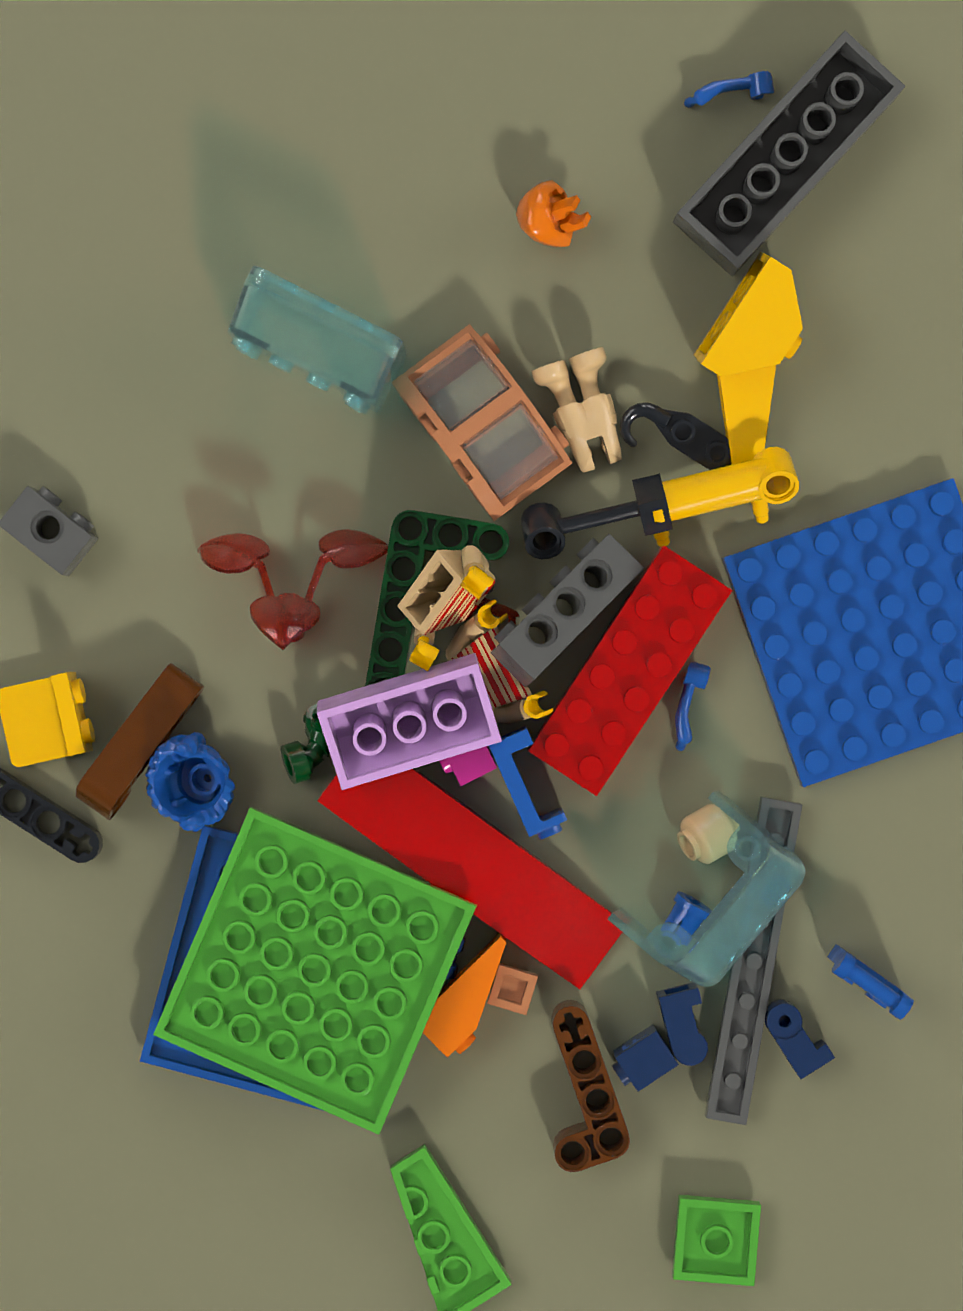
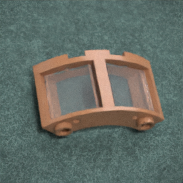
M469 324L391 383L434 442L436 441L451 461V465L479 504L495 521L570 466L572 461L564 450L569 446L568 441L556 426L548 427L526 394L496 355L500 353V350L488 333L480 337Z

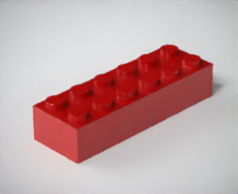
M665 545L661 546L554 707L553 712L533 739L534 744L527 748L528 752L595 796H598L733 590Z

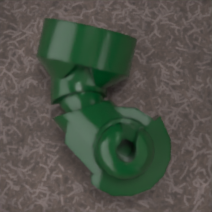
M317 704L308 708L303 717L309 745L305 746L299 741H294L282 745L280 748L284 767L293 784L311 779L314 768L324 761L323 755L329 757L330 754L318 719Z

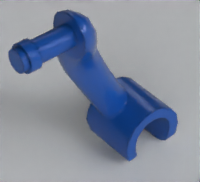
M761 71L744 78L711 82L696 90L693 97L686 98L684 105L687 108H691L695 104L702 106L721 93L749 89L751 100H760L764 94L774 93L772 75L768 71Z
M691 662L683 678L684 686L675 714L676 736L678 739L675 747L678 751H683L686 744L692 741L688 713L695 687L705 689L709 679L711 668L704 664Z

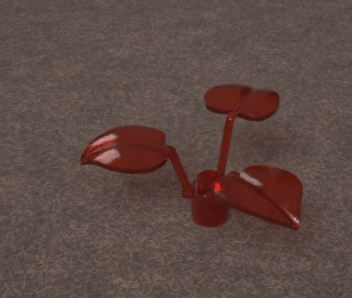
M342 529L324 535L318 543L319 550L324 554L318 559L305 598L294 593H283L279 596H274L266 566L261 561V559L266 558L270 554V549L263 540L255 536L242 533L221 535L203 543L197 548V553L200 554L201 560L205 565L221 573H241L252 567L259 571L266 596L252 602L250 605V616L258 629L274 644L284 650L291 642L301 640L305 635V631L311 629L320 619V608L312 601L324 566L331 561L338 568L361 567L384 556L388 551V545L379 538L358 530Z

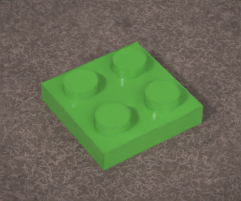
M679 1195L672 1267L673 1280L754 1286L761 1213L760 1202Z

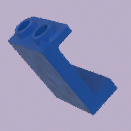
M526 726L501 736L502 742L489 745L529 837L538 834L541 840L562 831L560 823L567 821L562 807L544 815H539L512 757V753L534 744Z

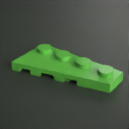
M425 1144L392 1164L390 1170L438 1311H471L512 1285L507 1272Z

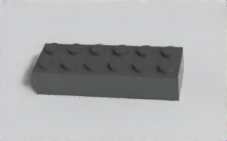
M844 31L677 212L673 223L733 277L896 100L905 88V85L847 31Z

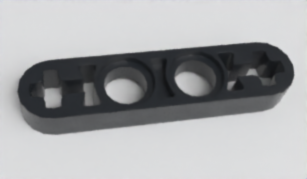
M0 768V782L1 779L6 781V784L0 788L1 816L77 863H86L100 854L103 847V839L98 830ZM11 789L20 790L26 798L25 806L19 812L10 811L4 803V797ZM44 811L55 812L60 819V826L53 834L43 832L38 825V819ZM69 822L75 825L69 831L71 834L78 838L86 834L91 837L89 845L93 847L92 852L86 850L79 854L76 851L78 844L69 837L64 839L63 844L58 841V838L67 831Z

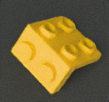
M76 672L60 673L48 678L0 689V715L11 763L14 766L23 767L93 751L92 743L95 742L94 728L91 719H86L83 707V703L86 702L85 688L81 678L77 679Z

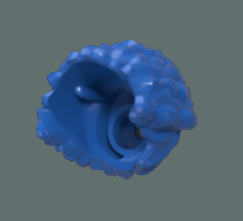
M193 732L189 735L182 734L170 738L166 743L157 747L154 755L150 757L149 766L145 774L148 782L146 790L151 798V806L158 809V812L163 817H170L175 822H178L179 826L185 831L197 832L204 825L219 822L228 811L229 805H231L234 799L233 790L236 787L229 778L230 767L221 758L218 751L212 746L206 745V739L203 734Z

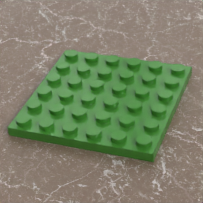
M250 807L153 1035L379 1135L477 904L254 807Z

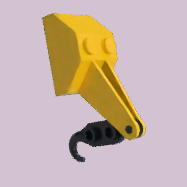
M760 251L694 353V357L700 364L716 373L726 436L690 413L662 409L658 405L647 402L637 403L629 407L622 416L620 433L628 445L631 447L637 446V441L633 438L630 431L632 422L637 418L645 417L656 424L672 447L709 470L753 460L758 452L765 449L776 365L780 364L784 357L790 359L803 340L799 336L803 326L791 269Z

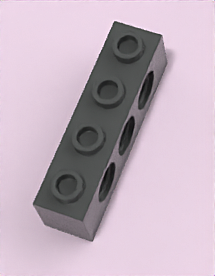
M610 534L600 543L592 538L576 554L582 561L573 570L566 565L549 582L554 589L545 598L538 593L522 609L527 616L518 625L511 620L494 637L499 644L490 653L524 687H527L644 569ZM584 572L593 573L598 578L599 588H592L585 582ZM557 599H563L571 605L572 616H566L559 612L556 606ZM529 627H537L544 633V644L535 643L530 638L528 633Z

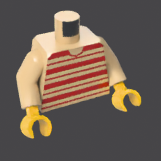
M469 545L462 550H437L397 606L415 627L414 643L416 646L409 657V661L426 671H429L440 651L432 646L434 644L435 631L466 621L484 597L494 589L495 576L488 569V560L477 547Z
M497 600L489 601L478 610L476 615L458 628L446 649L447 661L476 653L497 723L511 724L529 718L538 719L551 714L553 708L545 711L538 704L539 698L548 695V693L540 691L532 694L528 686L524 687L490 653L499 644L494 637L500 632L497 626L507 619V613L500 618L494 617L491 614L490 608Z

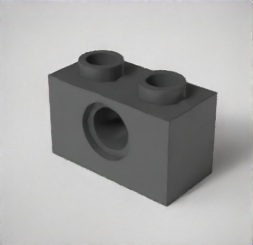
M27 486L0 520V527L58 573L70 576L99 539L90 532L94 525L78 512L74 511L70 516L58 507L62 500L46 487L42 486L38 491L36 488ZM55 517L59 521L60 531L55 538L48 540L42 533V525L48 518Z

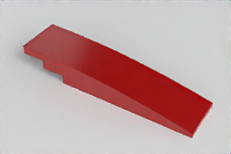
M415 768L344 790L341 789L336 774L317 800L433 886L477 904L473 915L578 989L583 987L628 926L626 922Z

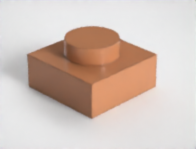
M499 963L487 1004L527 1015L538 974Z

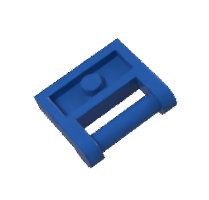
M837 944L827 956L835 963L832 973L851 985L853 983L857 984L866 991V996L883 1008L888 1006L890 1008L889 1013L897 1019H903L910 1011L914 1000Z

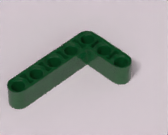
M405 510L394 518L391 526L365 686L374 684L380 678L391 679L406 674L414 625L407 617L401 621L391 620L387 616L386 606L394 598L403 599L423 570L426 551L435 553L437 550H462L466 546L473 545L482 552L488 561H496L506 554L509 547V537L506 530L494 523L416 510ZM408 518L417 519L422 524L421 535L415 540H405L399 533L400 524ZM455 525L461 529L463 537L457 546L447 547L440 542L439 533L443 527ZM486 532H496L502 538V548L494 554L485 553L479 546V539ZM401 558H408L415 564L414 576L407 581H400L393 575V565ZM387 638L397 639L402 646L401 656L395 661L389 662L380 655V644Z

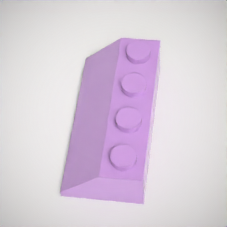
M476 653L433 665L429 671L420 669L317 702L318 719L342 790L502 742Z

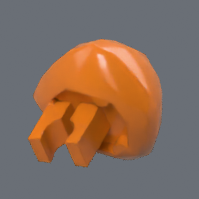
M553 180L541 182L528 191L520 200L516 212L520 228L532 240L552 247L570 246L573 231L587 227L591 215L589 212L581 215L571 212L576 210L580 202L579 197L575 195L568 198L564 189Z

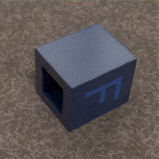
M653 1024L613 1050L617 1060L612 1065L614 1071L625 1086L632 1082L637 1092L679 1065Z

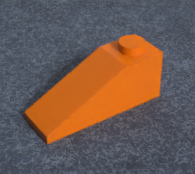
M500 933L457 973L456 979H451L441 989L423 1031V1034L447 1058L454 1051L458 1054L463 1053L476 1039L473 1032L477 1029L506 945V937Z

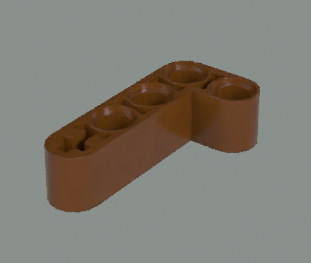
M170 663L84 774L77 785L76 797L110 821L128 798L131 787L148 766L150 757L154 755L157 747L166 742L196 702L204 686Z
M565 1000L554 1008L552 1024L585 1121L559 1131L555 1136L553 1146L555 1160L559 1167L568 1172H579L624 1155L629 1148L630 1138L587 1011L578 1001ZM569 1012L572 1013L574 1018L581 1017L576 1020L580 1038L574 1041L572 1040L568 1025H560L565 1021L564 1014ZM583 1050L590 1051L595 1056L591 1066L582 1069L573 1064V1057L576 1053ZM594 1089L604 1090L608 1094L607 1101L601 1106H591L586 1101L590 1091ZM607 1128H616L622 1133L618 1142L611 1145L600 1141V1134ZM569 1141H576L583 1146V1150L579 1156L569 1158L561 1152L563 1145Z

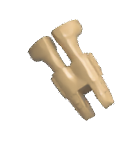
M603 347L583 352L569 359L570 366L579 383L584 399L582 403H578L575 400L565 360L557 361L532 371L534 381L540 386L548 387L554 394L559 404V408L553 413L555 422L568 441L577 465L583 473L595 470L592 452L588 447L587 440L600 436L602 449L610 465L622 460L621 447L615 426L617 424V413H615L611 395L600 393L597 381L598 369L604 365L607 358Z

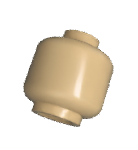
M707 804L681 821L677 839L684 854L690 860H698L700 863L710 864L737 847V832L740 830V824L732 811L728 809L723 810L715 804Z

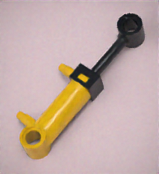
M768 447L758 452L753 460L662 481L660 473L634 479L632 482L636 500L561 518L558 508L545 502L535 503L524 510L521 516V526L526 551L532 557L541 560L556 557L563 551L565 547V534L639 516L641 517L645 536L653 534L658 546H668L670 543L669 530H673L671 521L751 502L756 521L760 524L766 523L769 520L768 503L782 504L790 501L799 490V480L789 452L780 447Z

